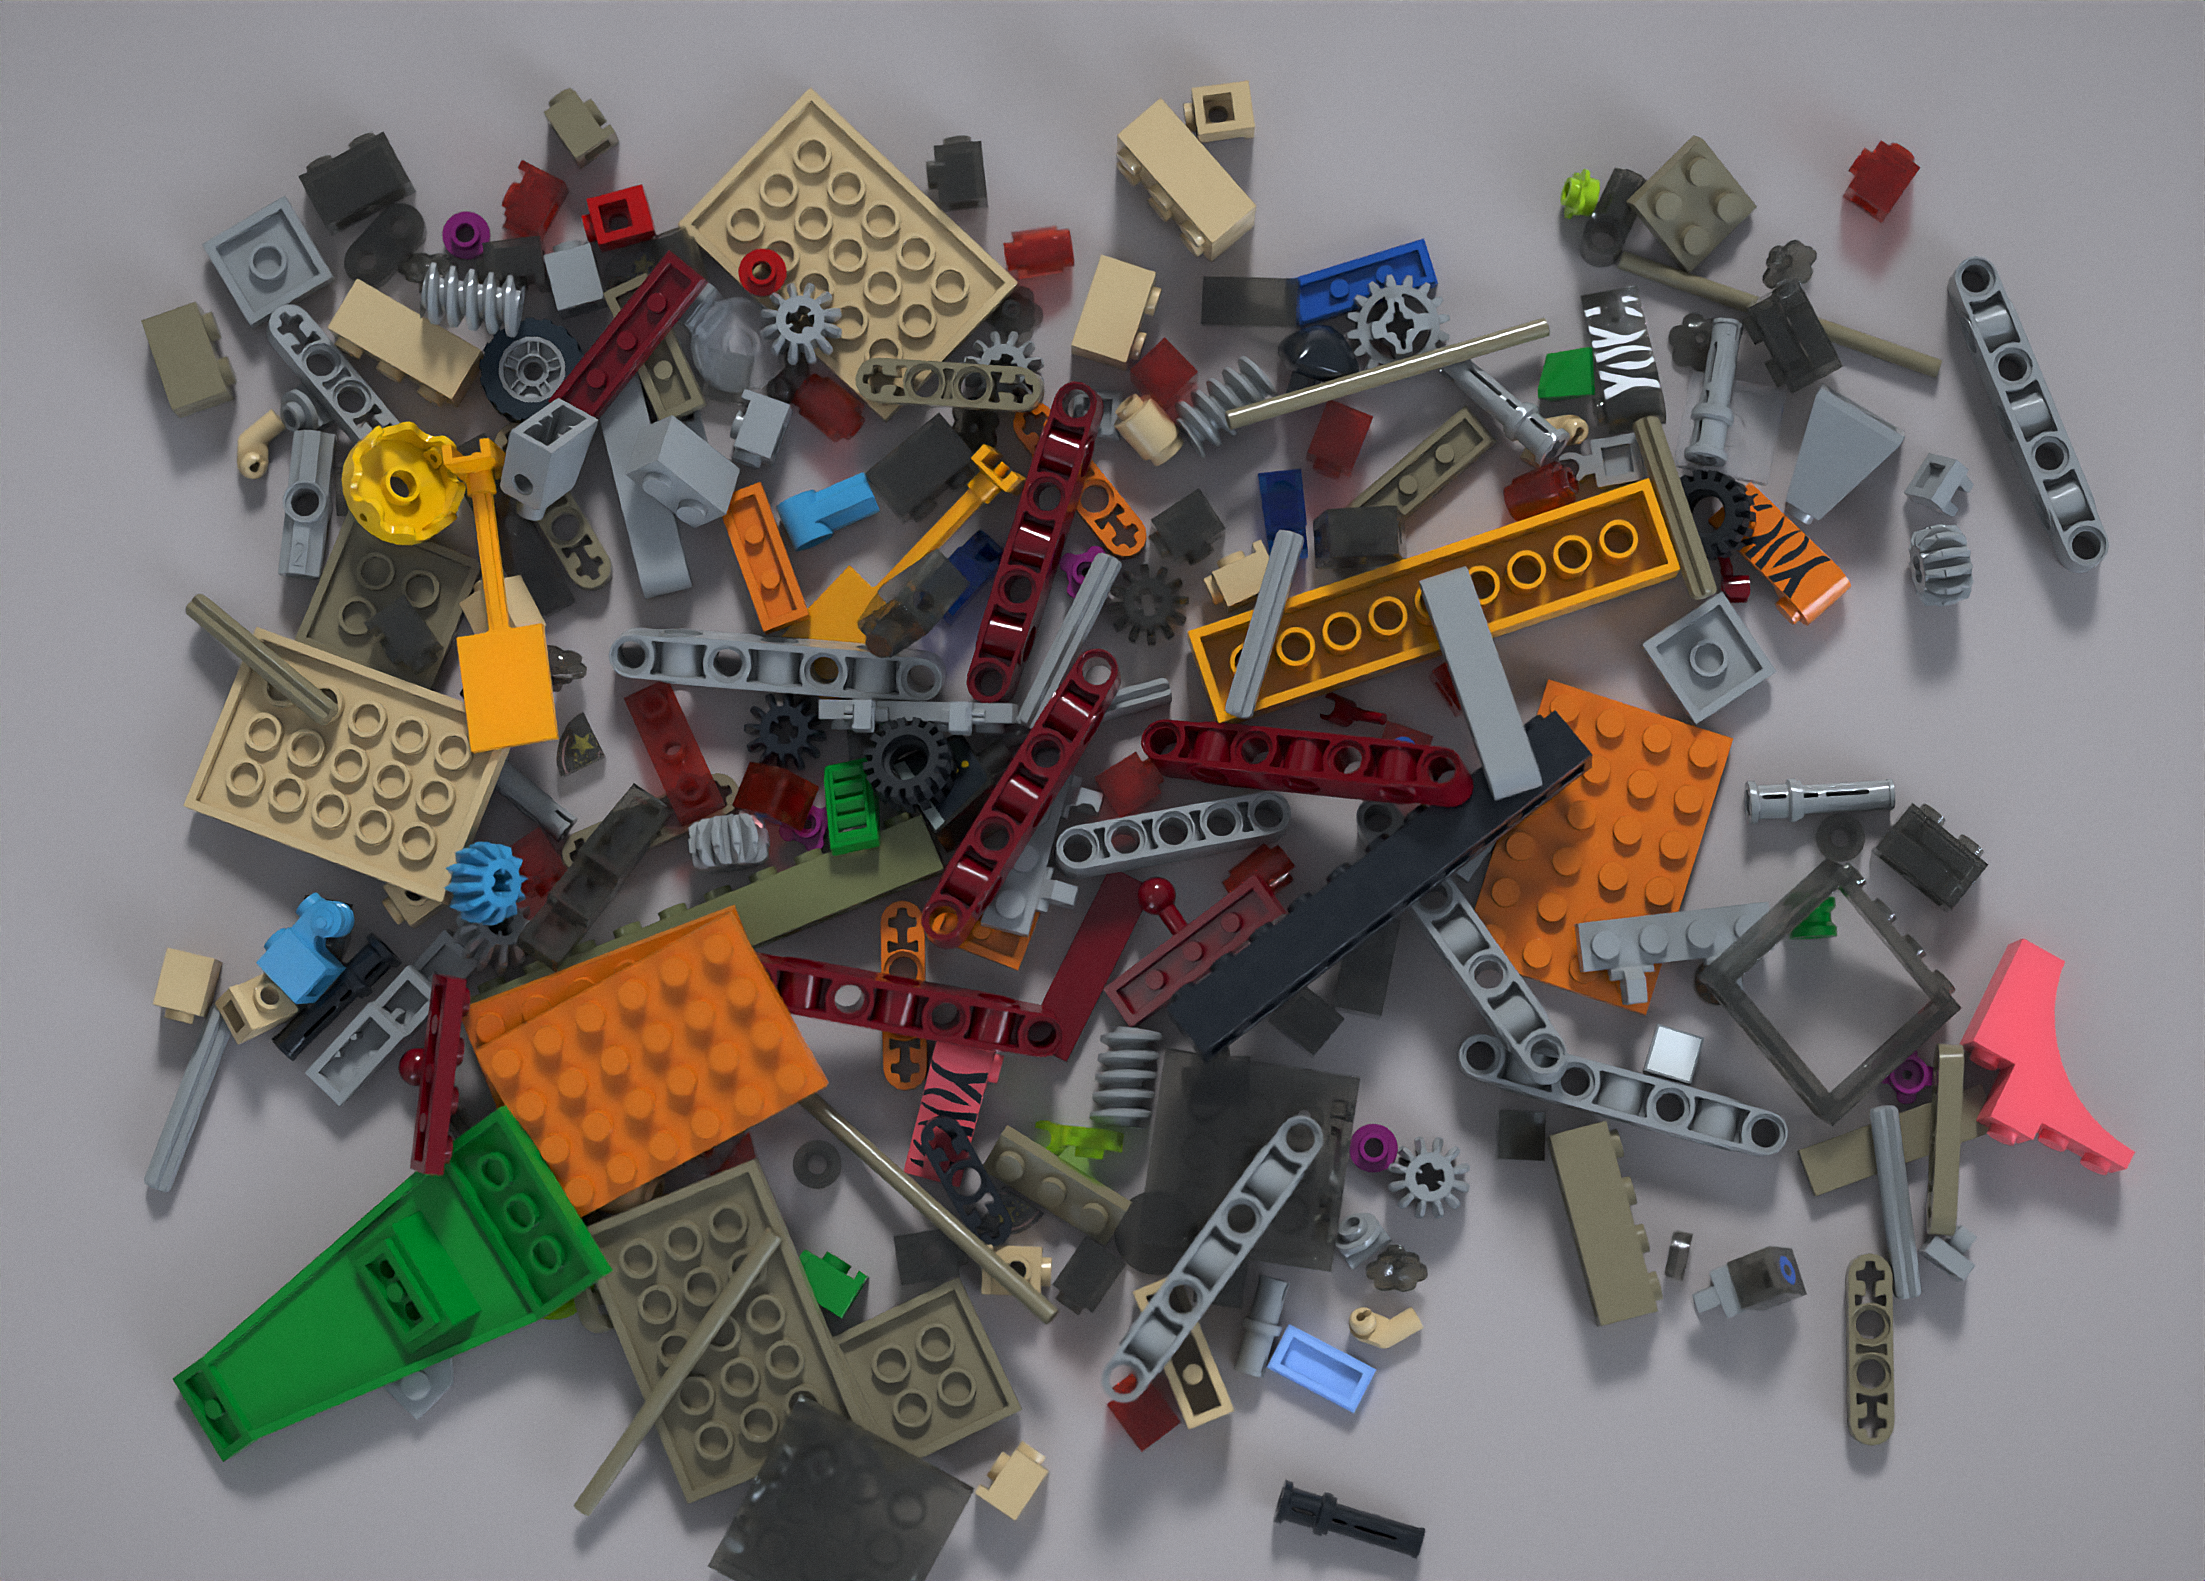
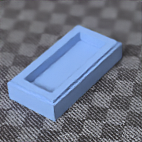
M1288 1324L1266 1367L1352 1413L1355 1412L1376 1371L1373 1367Z

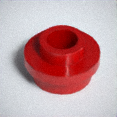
M761 248L755 249L744 256L739 265L738 275L741 285L748 293L757 297H769L774 292L780 291L784 286L787 278V269L779 254L770 249ZM760 264H766L771 268L770 276L764 280L757 279L753 275L754 269Z

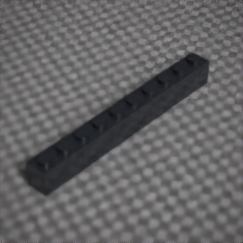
M1556 710L1545 718L1541 714L1537 715L1524 725L1538 766L1542 786L1494 801L1481 766L1471 774L1473 790L1470 797L1464 803L1450 807L1420 804L1407 814L1403 820L1405 825L1390 836L1386 832L1376 837L1365 848L1366 855L1352 866L1349 862H1346L1337 867L1326 878L1328 884L1314 895L1306 892L1299 896L1287 908L1289 913L1275 925L1272 922H1267L1260 926L1249 936L1248 941L1250 944L1236 955L1232 951L1225 953L1210 966V975L1197 985L1193 981L1186 983L1171 996L1172 1004L1167 1007L1169 1018L1205 1064L1592 768V753Z

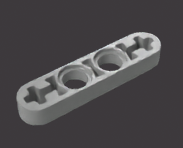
M293 304L283 305L275 309L271 314L266 329L268 341L355 445L373 430L370 425L373 428L378 425L384 428L400 423L304 309ZM282 320L287 325H291L294 322L299 325L296 335L304 346L310 339L314 341L308 344L300 355L295 353L300 345L296 337L290 332L285 335L279 333ZM313 355H324L332 362L333 371L326 376L314 375L309 371L306 360ZM344 391L356 392L361 396L364 407L356 413L346 412L340 408L337 396ZM371 412L375 414L370 425L365 422L361 428L356 426L362 423Z

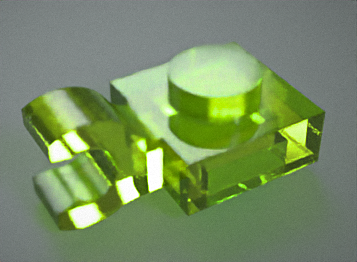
M1048 1120L1035 1122V1128L1047 1130L1051 1134V1142L1045 1148L1057 1156L1061 1155L1068 1147L1075 1148L1074 1157L1103 1160L1104 1151L1122 1153L1124 1133L1107 1129L1060 1125Z

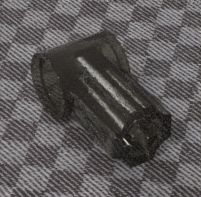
M1616 167L1613 169L1591 218L1584 227L1579 245L1581 256L1591 266L1598 268L1609 267L1616 263L1621 256L1624 244L1638 217L1626 201L1647 181L1642 175L1629 169ZM1599 232L1607 233L1615 241V246L1610 249L1598 248L1591 241V236Z

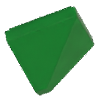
M1585 347L1546 354L1537 390L1538 398L1556 402L1594 396L1595 382L1592 348Z

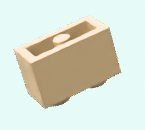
M1101 255L1071 343V354L1123 371L1127 370L1130 359L1139 361L1147 338V333L1140 332V328L1145 314L1154 316L1162 292V288L1155 286L1156 272Z

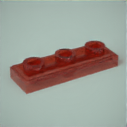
M659 681L624 697V701L681 826L684 827L725 808V802L671 684ZM680 746V750L676 754H667L671 747Z

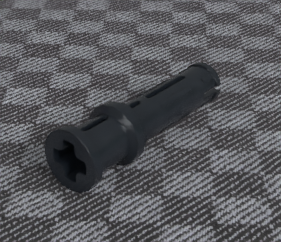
M373 932L366 937L368 943L347 963L341 961V964L346 969L315 1003H308L285 1028L271 1039L290 1060L294 1061L357 997L361 999L365 996L368 997L373 992L371 987L391 967L398 968L402 964L400 958Z
M1285 1480L1273 1522L1279 1524L1286 1520L1312 1528L1313 1534L1318 1536L1322 1534L1327 1535L1328 1531L1371 1545L1400 1552L1417 1559L1425 1536V1528H1418L1337 1503V1498L1333 1497L1331 1493L1325 1492L1322 1496L1295 1488L1293 1482Z

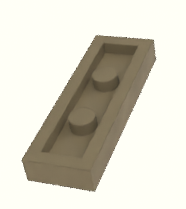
M644 273L603 292L614 318L648 277V273ZM672 328L637 371L659 420L671 415L680 419L707 406L674 328Z
M1009 1125L1001 1133L983 1164L987 1173L1105 1246L1132 1203Z

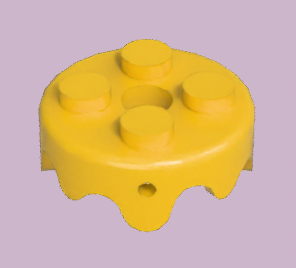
M402 422L384 428L378 425L349 451L342 471L343 495L349 510L357 522L370 534L382 541L395 545H415L426 542L458 518L456 513L464 497L466 486L464 482L459 481L456 475L444 465L441 446L451 444L457 449L455 443L446 436L426 434L413 422ZM392 476L402 479L407 485L408 497H401L392 490L390 485V478Z

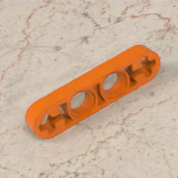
M1042 403L1030 412H1016L1013 420L1014 434L1032 458L1040 437L1035 432H1031L1028 435L1023 432L1027 427L1025 417L1031 414L1032 417L1037 419L1043 415L1048 420L1051 409ZM1091 460L1076 513L1111 555L1122 560L1132 559L1138 556L1145 547L1147 541L1146 528L1136 513L1093 460ZM1097 486L1107 492L1109 502L1104 510L1093 513L1083 507L1081 496L1086 489ZM1116 507H1120L1124 512L1116 515V520L1122 528L1128 530L1133 526L1137 530L1133 536L1135 546L1131 548L1124 543L1118 547L1113 544L1117 534L1109 522L1105 525L1104 529H1100L1096 524L1108 519Z
M903 900L893 902L882 913L880 922L881 973L890 974V967L894 961L900 958H909L917 965L918 973L916 979L926 981L925 931L921 925L922 912L911 902ZM899 910H907L908 917L917 920L916 927L908 928L907 943L910 945L918 942V952L906 949L888 952L889 943L899 945L897 929L889 927V920L896 919ZM882 1031L885 1078L891 1086L898 1090L910 1091L922 1085L927 1077V1039ZM920 1039V1049L910 1047V1060L913 1064H919V1073L911 1074L910 1082H901L900 1075L892 1073V1065H897L901 1062V1048L898 1047L890 1050V1040L906 1043Z

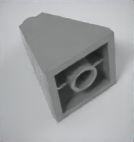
M1821 383L1816 392L1787 493L1786 501L1789 504L1785 511L1808 525L1811 524L1814 518L1819 521L1901 445L1905 439V432L1824 383Z

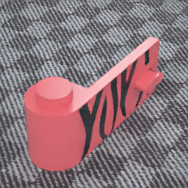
M936 1042L904 1167L905 1173L941 1182L922 1147L921 1131L930 1119L936 1116H949L960 1123L969 1141L972 1142L984 1092L988 1082L998 1083L1004 1055L996 1054L995 1051ZM941 1125L933 1129L935 1137L929 1141V1144L932 1148L941 1146L949 1159L939 1163L943 1171H946L953 1162L968 1158L969 1153L966 1149H963L957 1155L952 1146L951 1139L957 1135L954 1129L945 1131ZM965 1167L957 1170L953 1175V1186L960 1187Z

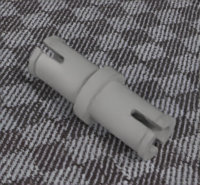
M1265 1275L1259 1276V1284L1250 1316H1244L1242 1326L1246 1327L1234 1370L1264 1378V1371L1274 1336H1280L1282 1326L1278 1325L1287 1289L1290 1286L1289 1282Z

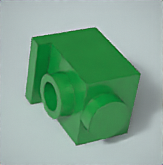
M804 1249L799 1259L818 1304L844 1319L869 1276L859 1271L853 1279L847 1275L852 1266L826 1251L821 1259Z

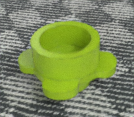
M1583 169L1581 174L1575 172L1572 177L1566 179L1563 185L1560 201L1561 205L1565 206L1564 217L1567 219H1571L1573 214L1589 217L1597 205L1600 182L1598 179L1590 177V170Z

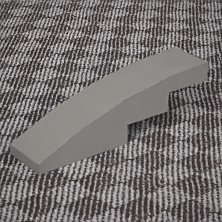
M445 929L413 965L407 966L375 1001L370 1002L305 1072L338 1106H342L426 1024L433 973L453 975L468 980L477 970L476 964L478 960L474 957L462 960L461 952L465 946L454 943L455 933L452 930Z

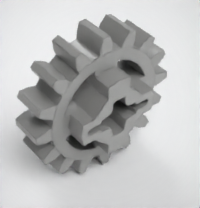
M1391 274L1385 276V288L1380 289L1373 281L1367 284L1370 294L1368 299L1358 294L1353 298V301L1360 307L1359 313L1350 312L1346 314L1345 319L1356 323V329L1346 333L1345 337L1349 340H1358L1360 346L1353 351L1355 357L1363 354L1369 357L1365 366L1366 370L1374 368L1378 364L1384 365L1411 357L1413 351L1412 342L1420 332L1429 331L1424 346L1415 355L1438 349L1435 346L1436 342L1449 340L1450 335L1439 330L1440 324L1450 320V315L1438 314L1436 308L1444 301L1441 296L1432 300L1426 296L1430 284L1426 282L1418 289L1412 288L1413 278L1411 275H1406L1401 285H1396L1395 279ZM1402 295L1415 300L1424 309L1425 313L1416 314L1406 307ZM1383 298V313L1375 322L1366 323L1367 316L1373 305ZM1393 313L1398 314V319L1401 322L1408 321L1409 330L1402 333V341L1397 339L1396 333H1387L1386 324L1393 321ZM1379 340L1388 346L1393 359L1383 356L1376 351L1370 341Z

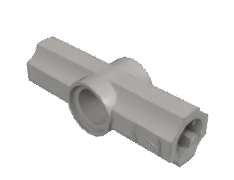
M294 430L288 488L283 496L285 516L278 574L281 576L306 580L321 578L327 525L333 512L330 498L337 436L335 434L315 430ZM306 494L318 495V509L309 516L298 515L296 506L300 498Z

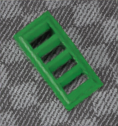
M866 758L828 765L824 768L830 849L833 856L880 846L879 797L867 780V775L863 770V762H868ZM864 825L867 826V827H864V828H860V829H855V830L843 832V830H846V829H851V828L860 827V826H864Z

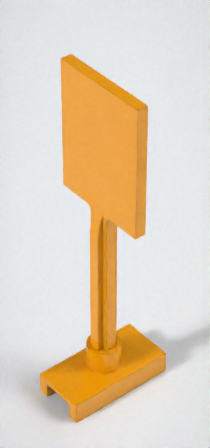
M490 438L479 439L481 453L474 452L469 456L462 455L451 444L441 446L444 465L466 484L467 495L469 498H472L489 630L486 633L456 638L472 753L559 739L544 624L539 623L516 628L510 627L493 495L497 493L495 480H499L502 477L506 453Z
M983 444L971 457L972 461L980 469V472L967 484L969 489L875 587H872L849 565L808 608L811 619L792 625L781 637L894 646L912 625L891 606V599L984 502L988 505L1002 490L1018 496L1023 491L1026 477L1013 471L1004 477V474L1010 468L1004 462H1001L996 468L994 467L1003 455L997 449ZM819 657L815 660V671L820 677L834 679L838 676V666L831 658ZM818 696L820 699L827 700L843 699L841 697Z

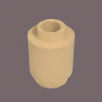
M1133 394L1124 400L1115 411L1118 418L1114 423V427L1144 461L1150 460L1155 466H1159L1174 456L1184 444V440L1179 435L1180 428L1150 394L1142 397Z

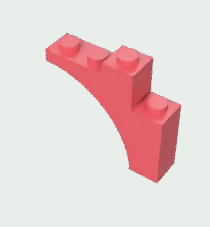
M2022 938L2008 944L1959 1044L1963 1046L1964 1050L1971 1053L1969 1058L1975 1064L1991 1071H1996L1997 1068L2001 1069L1976 1121L1989 1128L1987 1134L1990 1137L2006 1145L2013 1146L2014 1143L2020 1144L2033 1140L2036 1133H2038V1140L2042 1144L2056 1151L2064 1152L2065 1149H2068L2082 1157L2080 1163L2095 1173L2107 1175L2108 1172L2114 1173L2128 1168L2135 1151L2115 1139L2090 1115L2069 1082L2061 1061L2055 1031V1000L2059 978L2066 961Z

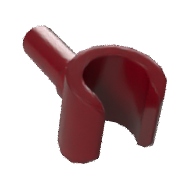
M1717 557L1721 568L1720 592L1724 593L1730 603H1746L1750 596L1749 575H1733V565L1730 557Z
M1333 692L1326 694L1325 698L1335 702L1334 710L1329 715L1320 714L1321 719L1343 728L1350 726L1354 721L1385 725L1387 722L1386 714L1357 707L1354 701Z

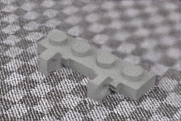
M819 699L818 719L832 720L831 729L853 730L855 733H874L876 723H880L879 730H883L881 726L889 722L892 729L898 728L896 719L905 717L908 723L912 722L913 717L921 718L923 722L929 721L933 723L938 731L950 732L951 735H971L973 725H976V733H1005V724H1018V705L953 701L918 702Z
M1044 748L1036 754L1034 763L1043 768L1051 767L1058 762L1060 752L1054 748ZM1074 769L995 898L983 913L981 926L1028 938L1035 912L1047 914L1049 904L1074 910L1079 887L1051 880L1054 870L1048 868L1060 820H1068L1070 810L1099 817L1104 802L1103 793L1081 787L1083 778L1073 775ZM1005 832L1001 849L1008 843L1009 834Z
M1769 901L1574 924L1580 973L1608 969L1610 981L1620 980L1623 1005L1648 1002L1644 972H1653V964L1703 958L1704 965L1714 964L1717 993L1725 994L1743 991L1741 966L1750 965L1749 953L1774 950Z

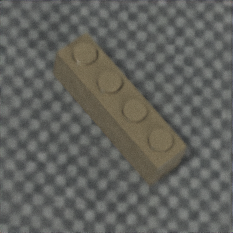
M1602 1121L1549 1135L1546 1137L1597 1327L1657 1312L1656 1301L1663 1299L1662 1289L1656 1271L1648 1273L1643 1253L1650 1252V1246L1644 1225L1642 1223L1634 1224L1630 1206L1636 1205L1637 1199L1630 1176L1622 1178L1617 1159L1624 1157V1151L1618 1130H1609L1607 1121Z

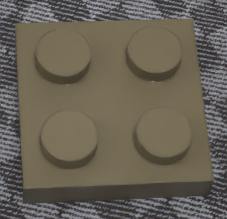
M1695 135L1626 201L1679 268L1688 273L1702 262L1757 207L1703 138Z

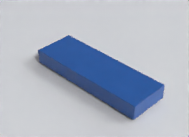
M1424 238L1287 280L1286 285L1300 329L1346 315L1350 312L1359 311L1360 307L1355 304L1353 298L1358 294L1368 299L1370 294L1367 284L1372 281L1380 289L1385 288L1384 280L1387 275H1393L1396 285H1401L1404 277L1411 275L1413 278L1412 288L1418 289L1426 282L1430 284L1429 289L1437 287L1438 280ZM1383 298L1378 300L1373 306L1382 304Z

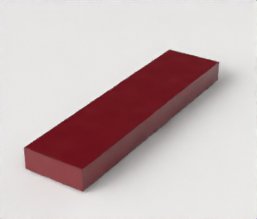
M668 250L548 402L551 403L560 398L599 420L709 282Z
M1123 872L1106 874L1041 1004L1050 1008L1062 1025L1064 1041L1061 1048L1052 1055L1065 1062L1068 1061L1103 988L1143 912L1137 899L1138 889L1143 882ZM1047 1021L1033 1023L1029 1027L1027 1037L1033 1041L1046 1039L1052 1031V1024Z

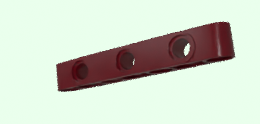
M1073 381L1063 385L1054 397L1047 423L1037 443L982 618L975 652L967 674L966 684L968 692L981 703H1008L1013 699L1042 620L1091 464L1095 440L1104 413L1102 398L1095 390L1082 382ZM1079 394L1088 395L1090 399L1088 412L1079 418L1070 417L1068 412L1070 400ZM1056 486L1061 492L1060 503L1052 510H1042L1039 504L1040 494L1047 487ZM1026 578L1031 582L1032 593L1025 602L1014 603L1010 596V589L1014 582ZM993 670L999 671L1003 679L1002 688L997 694L986 696L981 688L984 675Z
M1100 648L1090 649L1083 652L1076 660L1064 682L1048 701L944 870L937 888L921 915V925L930 942L936 947L953 949L960 946L967 939L981 914L985 912L995 898L1095 735L1105 712L1121 685V674L1114 656L1108 651ZM1094 666H1104L1111 671L1109 679L1100 685L1088 683L1085 680L1086 673ZM1044 748H1054L1060 752V758L1055 765L1043 768L1034 763L1036 754ZM994 830H1002L1009 834L1007 845L997 851L985 848V837ZM943 913H952L958 917L956 928L948 934H939L933 931L934 920Z
M1169 719L1157 720L1151 723L1144 730L1141 737V746L1144 753L1163 776L1169 778L1259 790L1394 804L1417 803L1446 807L1464 803L1470 797L1473 790V779L1459 754L1447 747L1420 745L1393 739L1210 721L1199 723ZM1177 743L1171 752L1161 755L1167 745ZM1268 752L1267 757L1263 761L1252 764L1257 755ZM1361 761L1360 766L1355 771L1344 773L1350 764ZM1448 771H1455L1454 776L1449 781L1437 783L1442 774Z
M755 952L789 1013L793 1015L988 1051L1013 1052L1034 1057H1048L1055 1054L1061 1048L1064 1041V1030L1058 1017L1050 1008L1040 1004L1018 1001L994 993L805 958L780 957ZM846 985H853L861 990L859 1000L850 1006H843L835 1001L837 991ZM942 1003H950L957 1007L955 1017L945 1024L934 1022L931 1019L934 1008ZM1037 1021H1047L1052 1024L1050 1035L1042 1041H1033L1027 1037L1029 1027Z

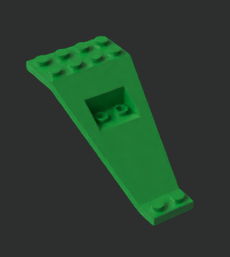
M504 1105L453 1141L452 1156L450 1162L444 1164L443 1176L423 1174L415 1171L203 1357L172 1379L222 1462L236 1456L261 1437L534 1323L556 1311L613 1270L548 1164L541 1156L535 1143L507 1106Z

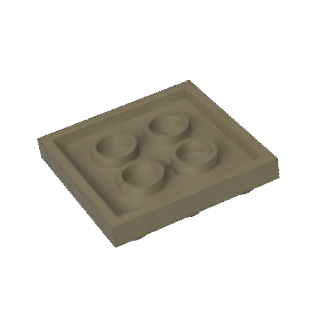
M348 510L295 641L433 691L465 615L459 603L474 593L472 586L479 581L482 574L480 560L430 540L415 545H395L382 541L365 530L357 522L351 511Z
M960 1276L832 1337L869 1425V1433L889 1474L1022 1410Z

